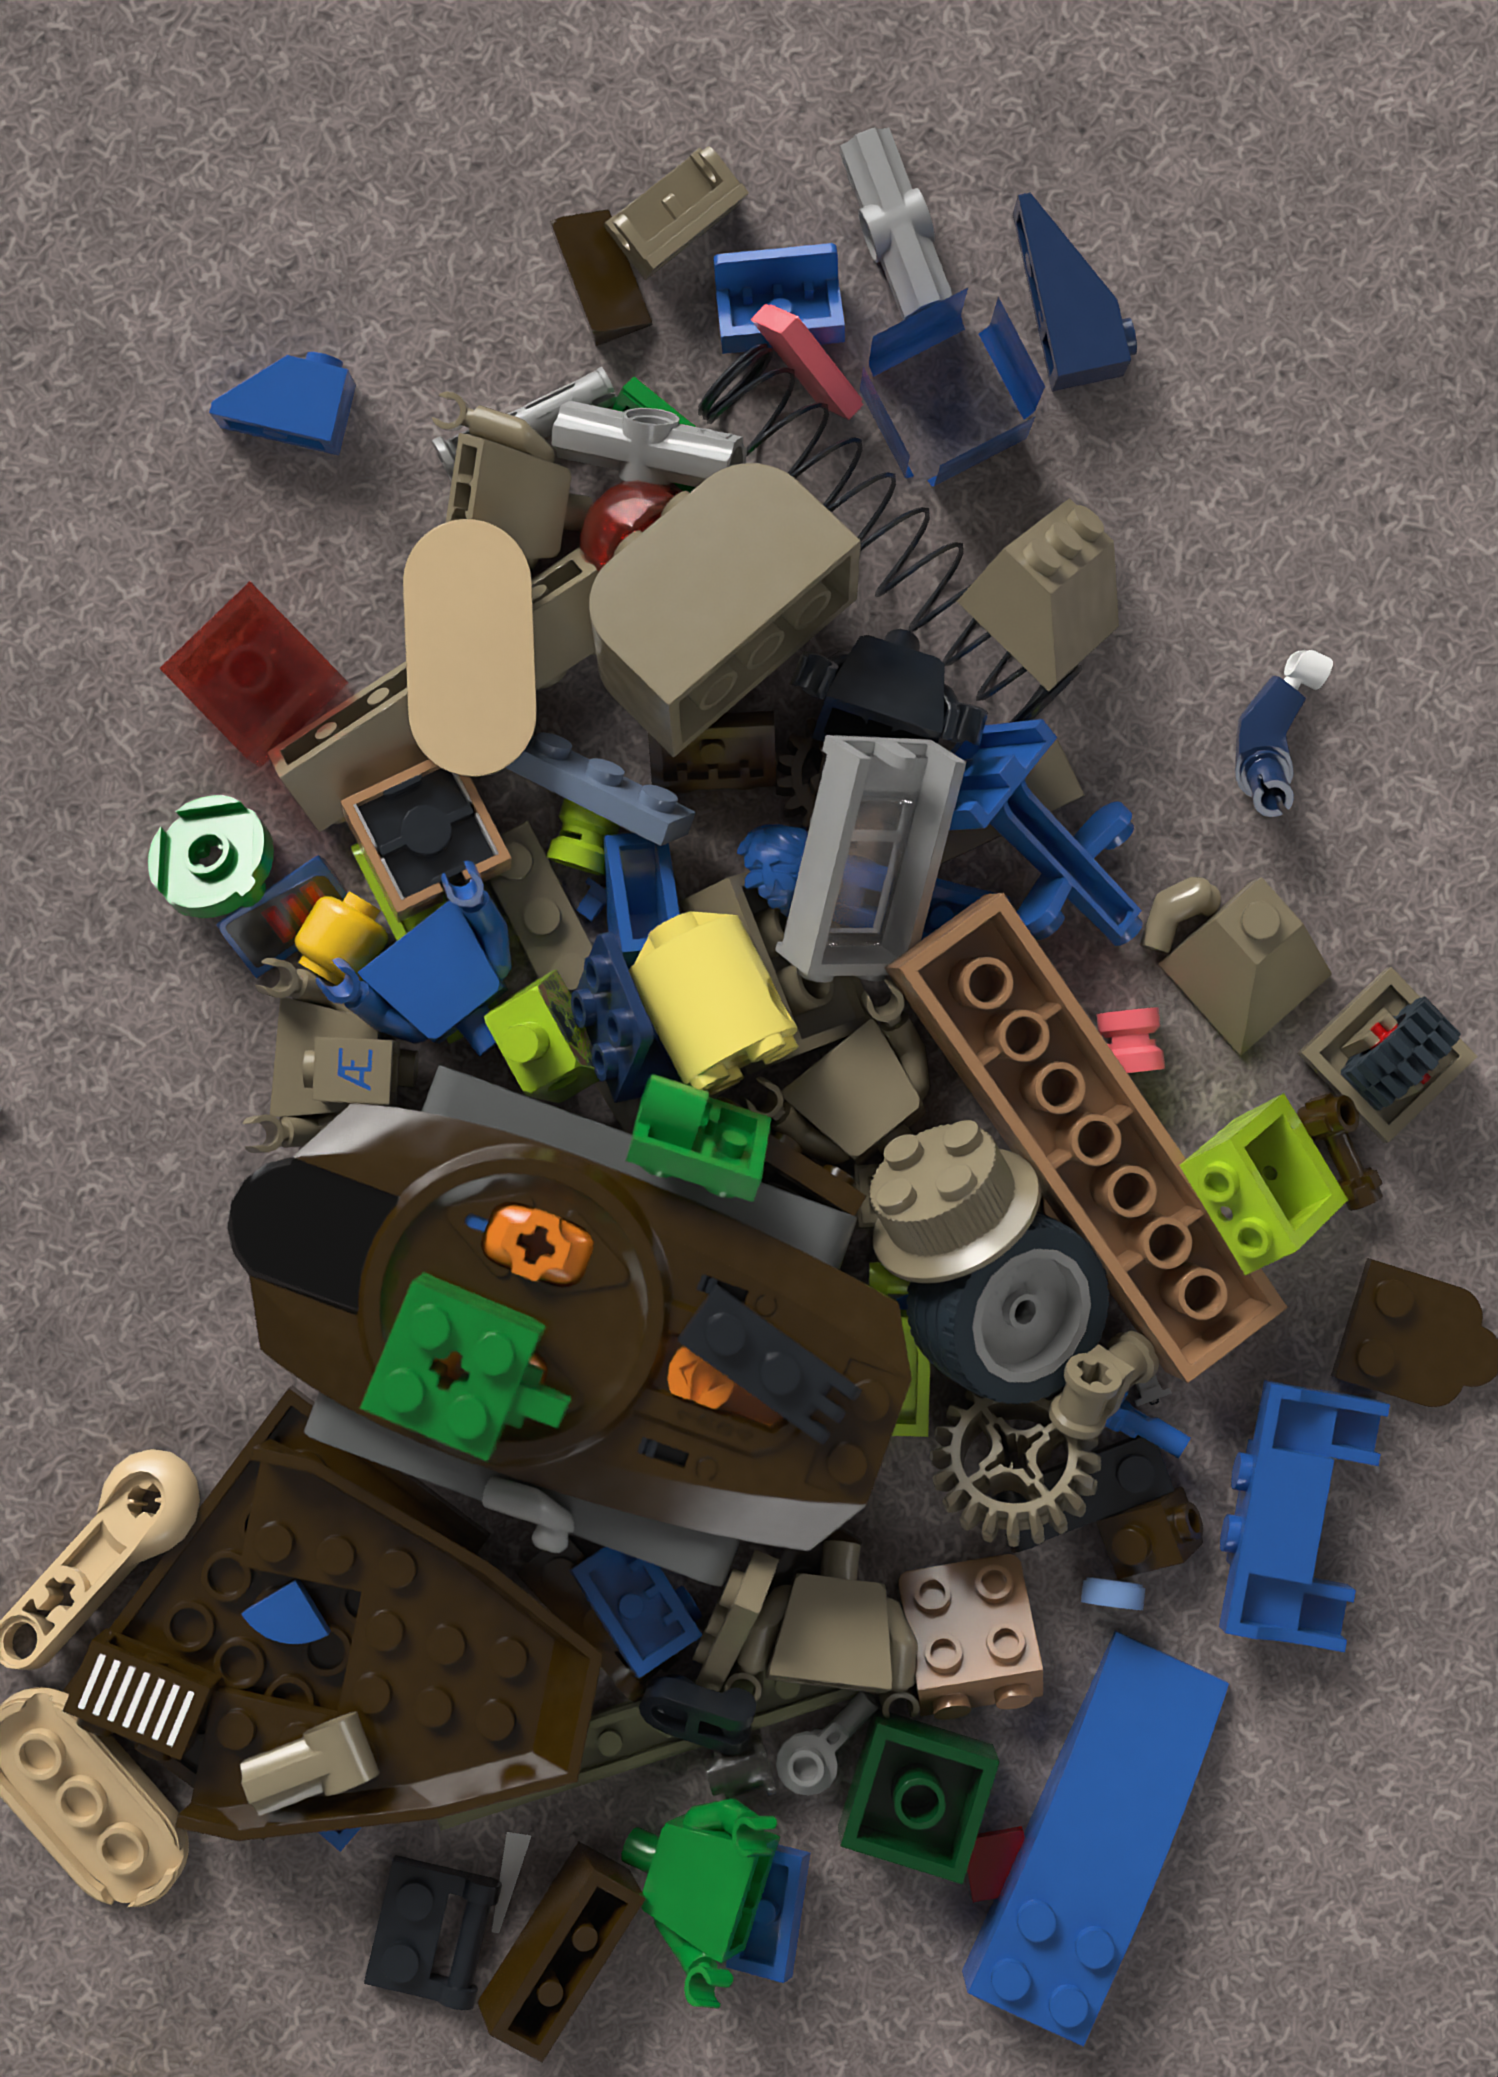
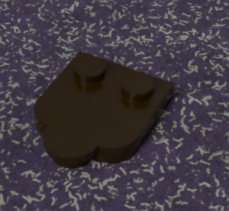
M1367 1258L1331 1376L1423 1406L1441 1407L1452 1402L1459 1395L1463 1386H1482L1497 1376L1498 1338L1489 1329L1482 1327V1308L1477 1298L1470 1291Z

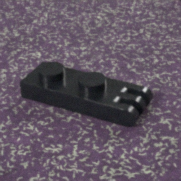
M717 1284L677 1338L679 1343L822 1445L827 1442L832 1434L826 1426L811 1418L817 1408L838 1423L847 1414L845 1409L827 1397L833 1386L844 1397L854 1401L857 1400L863 1391L851 1380Z

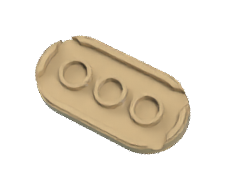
M454 520L441 524L426 533L412 549L404 569L403 595L408 715L414 739L431 761L457 775L480 777L500 772L520 757L535 731L537 700L532 580L529 565L523 551L505 531L480 520Z
M40 1687L25 1689L10 1696L0 1705V1797L75 1883L92 1898L110 1905L117 1901L120 1903H130L128 1907H143L163 1897L181 1875L186 1865L189 1851L187 1831L175 1828L177 1815L179 1814L175 1807L113 1736L103 1737L89 1733L76 1724L77 1717L62 1711L69 1694L56 1689Z

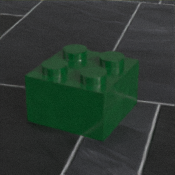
M878 1709L871 1717L838 1824L840 1847L963 1884L1000 1762L993 1744L889 1712L890 1717L885 1718L882 1710Z

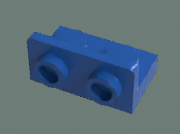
M604 1546L569 1569L632 1672L636 1678H640L703 1636L695 1624L697 1620L702 1618V1614L691 1595L682 1585L675 1590L672 1588L661 1570L663 1567Z

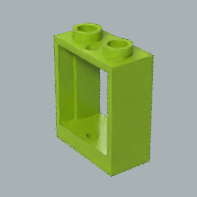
M1284 1093L1233 1119L1179 1165L1245 1276L1298 1251L1348 1201ZM1221 1207H1228L1232 1211V1218L1224 1217L1221 1213Z

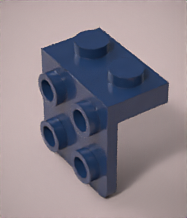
M612 932L598 934L590 955L585 958L584 970L578 986L571 995V1009L574 1020L580 1028L585 1027L592 1044V1063L598 1079L607 1082L614 1103L641 1098L648 1078L652 1074L684 1084L643 1007L614 934Z

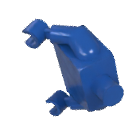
M464 861L467 871L471 876L470 882L465 886L456 887L450 884L447 875L443 873L441 880L449 901L362 968L358 974L364 981L359 980V976L346 960L335 958L332 961L345 973L343 982L338 986L330 987L317 977L316 984L328 1000L334 1003H344L345 1007L376 1031L413 1044L424 1042L427 1039H430L433 1043L440 1044L459 1030L477 1055L481 1057L497 1046L485 1023L484 1016L491 1011L488 1006L508 990L504 979L508 976L512 963L508 925L489 894L483 890L484 885L477 866L471 861Z

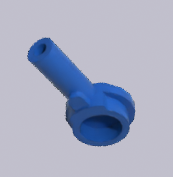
M1129 1391L1125 1392L1119 1410L1106 1420L1105 1427L1116 1432L1122 1431L1132 1438L1140 1435L1179 1459L1191 1437L1158 1417L1150 1418L1135 1409L1126 1400Z

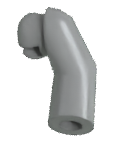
M492 1476L489 1479L482 1498L484 1507L537 1524L532 1535V1541L536 1547L556 1553L566 1549L569 1532H574V1521L569 1511L537 1488L498 1476Z

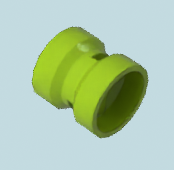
M564 798L559 813V818L562 822L560 834L551 840L546 858L577 870L605 876L604 837L607 835H618L620 825Z

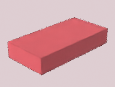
M765 304L752 317L751 321L788 368L794 369L796 378L816 402L828 404L829 411L848 420L864 405L861 396L798 316L776 306Z

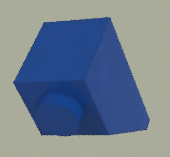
M308 352L306 359L286 355L213 400L209 414L219 427L339 456L356 383L349 370L342 368L343 362L333 356L318 352Z

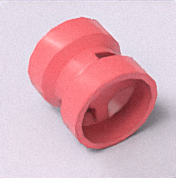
M1159 1007L1096 1014L1098 1032L1104 1038H1111L1112 1044L1107 1045L1127 1073L1165 1069L1163 1050L1156 1045V1039L1149 1038V1034L1155 1033L1161 1026Z

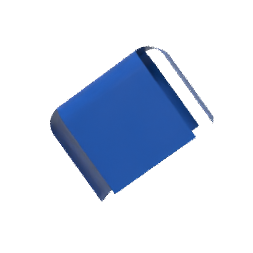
M968 288L873 336L869 357V367L873 377L965 330L961 313ZM998 297L991 322L987 328L979 333V336L1024 420L1036 410L1045 385ZM863 367L860 393L904 477H913L914 475L908 465L910 454ZM1035 417L940 465L938 474L927 481L934 487L1027 439Z

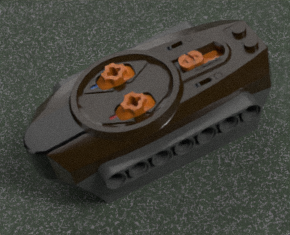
M441 1065L438 1066L422 1112L388 1106L351 1103L293 1157L266 1163L243 1181L231 1201L227 1224L232 1252L249 1275L260 1350L285 1370L318 1391L304 1433L325 1444L481 1501L485 1487L492 1476L502 1477L537 1488L571 1513L574 1521V1532L569 1533L716 1586L725 1585L741 1540L810 1551L867 1505L912 1377L899 1303L895 1299L840 1270L858 1220L857 1217L760 1182L752 1202L736 1196L732 1198L720 1197L710 1193L702 1185L674 1176H654L643 1170L640 1165L626 1161L632 1137L631 1134ZM426 1273L532 1317L545 1325V1330L531 1364L545 1370L540 1381L541 1384L571 1397L560 1427L555 1428L527 1416L521 1428L505 1424L495 1451L488 1461H485L361 1409L360 1407L412 1281L421 1274ZM716 1284L863 1390L856 1401L844 1397L834 1386L830 1390L827 1397L847 1411V1414L840 1423L818 1408L811 1418L822 1423L832 1434L824 1445L678 1342V1336ZM453 1351L446 1360H440V1362L448 1366L446 1375L455 1380L463 1373L470 1374V1372L461 1367L463 1356L458 1352Z

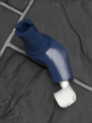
M1303 650L1293 653L1285 665V679L1283 680L1279 676H1272L1238 719L1235 755L1236 781L1239 788L1246 795L1253 798L1256 810L1263 816H1280L1283 812L1279 802L1282 800L1283 805L1289 810L1294 801V792L1290 786L1294 775L1293 763L1286 734L1306 701V698L1297 690L1301 683L1314 690H1318L1327 680L1333 666L1331 658L1314 650Z

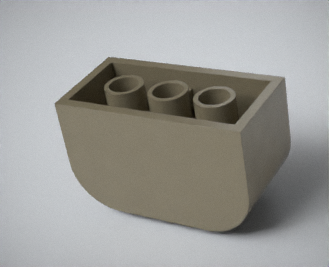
M757 463L737 464L719 470L703 481L692 492L683 491L673 497L665 506L661 518L643 533L635 531L628 535L618 545L613 558L604 565L595 578L590 592L589 609L598 669L604 686L612 697L661 746L675 757L857 600L861 540L803 485L785 471L773 466Z

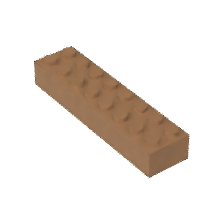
M1004 893L983 895L884 967L1010 1150L1031 1164L1040 1181L1041 1194L1058 1219L1091 1245L1092 1250L1096 1253L1102 1263V1267L1106 1271L1105 1276L1108 1279L1109 1285L1107 1287L1109 1292L1136 1331L1144 1335L1152 1343L1159 1359V1364L1166 1373L1189 1383L1288 1308L1261 1268L1245 1276L1179 1165L1186 1158Z

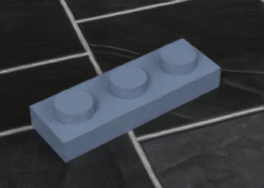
M541 732L533 736L520 757L505 767L660 846L688 835L696 813L677 803L678 798L671 791L655 785L642 786L624 777L625 771L617 764L604 759H588L572 751V744L568 740L551 733Z

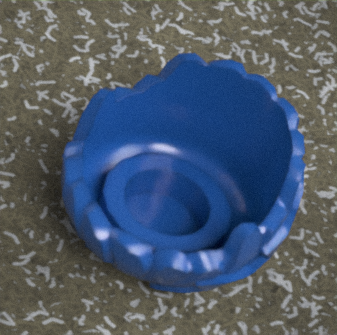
M765 824L749 831L748 836L741 841L737 849V854L744 856L745 867L750 870L745 877L746 889L758 888L759 895L767 899L768 905L772 909L779 908L781 913L788 917L809 831L781 824Z

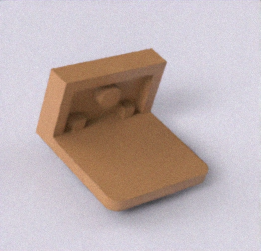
M1005 1554L909 1570L900 1576L899 1590L903 1612L917 1639L915 1685L920 1716L934 1714V1717L937 1719L950 1720L967 1715L971 1712V1708L996 1704V1707L999 1709H1016L1030 1704L1035 1697L1043 1696V1666L1022 1565L1018 1557L1012 1554Z

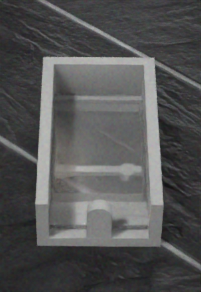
M826 735L822 751L827 754L822 772V779L813 810L783 942H777L775 951L793 964L800 976L811 981L830 982L834 976H855L867 981H882L886 975H889L884 967L921 941L966 762L934 741L927 739Z

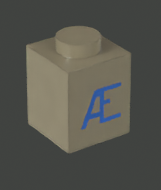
M315 1037V1050H306L304 1055V1088H313L312 1101L397 1105L400 1042L393 1040Z

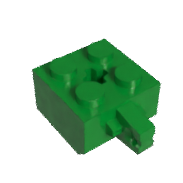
M423 1273L413 1280L360 1408L488 1461L496 1449L505 1424L521 1428L527 1416L558 1428L562 1423L571 1397L541 1384L540 1381L545 1370L531 1364L545 1330V1325L532 1317ZM453 1351L463 1356L461 1367L470 1372V1374L463 1373L457 1380L446 1375L448 1366L440 1362V1360H446Z

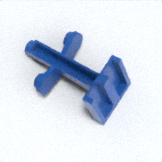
M1043 719L985 725L980 746H975L969 741L957 742L950 752L964 760L966 766L949 830L984 829L988 824H991L1041 873L1016 911L1036 940H1042L1059 929L1065 918L1061 908L1067 898L1113 945L1120 946L1132 940L1142 928L1143 922L1138 917L1142 910L1094 859L1104 848L1106 850L1114 849L1131 836L1134 830V825L1131 822L1132 812L1122 802H1111L1097 810L1074 836L1067 831L1031 792L1025 781L1026 776L1057 739V736Z

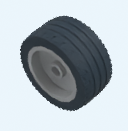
M1037 1211L1031 1225L1023 1236L1007 1252L983 1268L948 1281L935 1283L910 1281V1286L907 1289L908 1297L906 1298V1303L908 1304L906 1312L909 1317L908 1325L911 1327L910 1332L921 1353L940 1372L969 1391L1005 1404H1027L1030 1401H1039L1041 1398L1049 1397L1050 1394L1058 1392L1061 1387H1065L1064 1369L1072 1356L1090 1352L1101 1340L1102 1331L1106 1326L1105 1321L1108 1317L1107 1309L1110 1302L1108 1301L1109 1289L1107 1285L1109 1284L1105 1276L1106 1271L1102 1267V1263L1096 1253L1092 1250L1091 1245L1065 1224Z

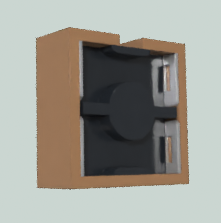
M430 759L340 801L342 813L398 923L443 902L444 886L441 880L443 873L447 875L451 885L460 881L463 886L468 884L471 876L467 871L464 861H471L477 866L482 882L511 869L512 858L471 778L451 773L436 765Z

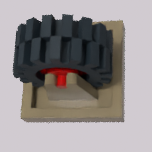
M1392 967L1385 968L1297 1053L1338 1096L1346 1095L1354 1101L1355 1107L1359 1112V1118L1382 1142L1389 1143L1478 1057L1459 1037L1461 1033L1426 996L1421 998Z

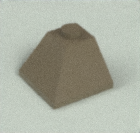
M1262 877L1245 885L1157 964L1239 1056L1246 1052L1332 975L1305 925Z

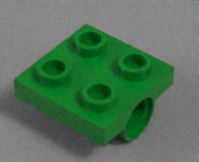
M652 1074L648 1078L641 1098L626 1161L640 1165L643 1170L654 1176H674L702 1185L707 1191L720 1197L732 1198L736 1196L753 1202L762 1178L771 1117L710 1098L707 1091Z

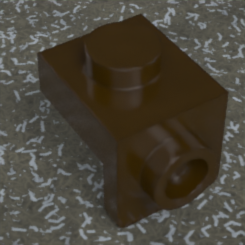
M1182 1486L1174 1488V1492L1166 1494L1160 1499L1137 1505L1096 1521L1117 1579L1182 1564L1203 1544L1201 1515L1197 1507L1188 1501Z

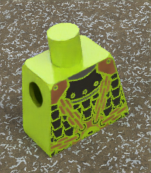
M557 969L503 999L484 1016L488 1029L522 1091L528 1097L562 1103L600 1081L592 1063V1044L585 1027L580 1028L574 1020L571 1009V994Z

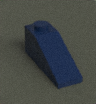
M1031 192L1018 195L1012 215L1051 391L1124 376L1131 362L1130 356L1137 354L1136 333L1131 318L1122 319L1118 299Z

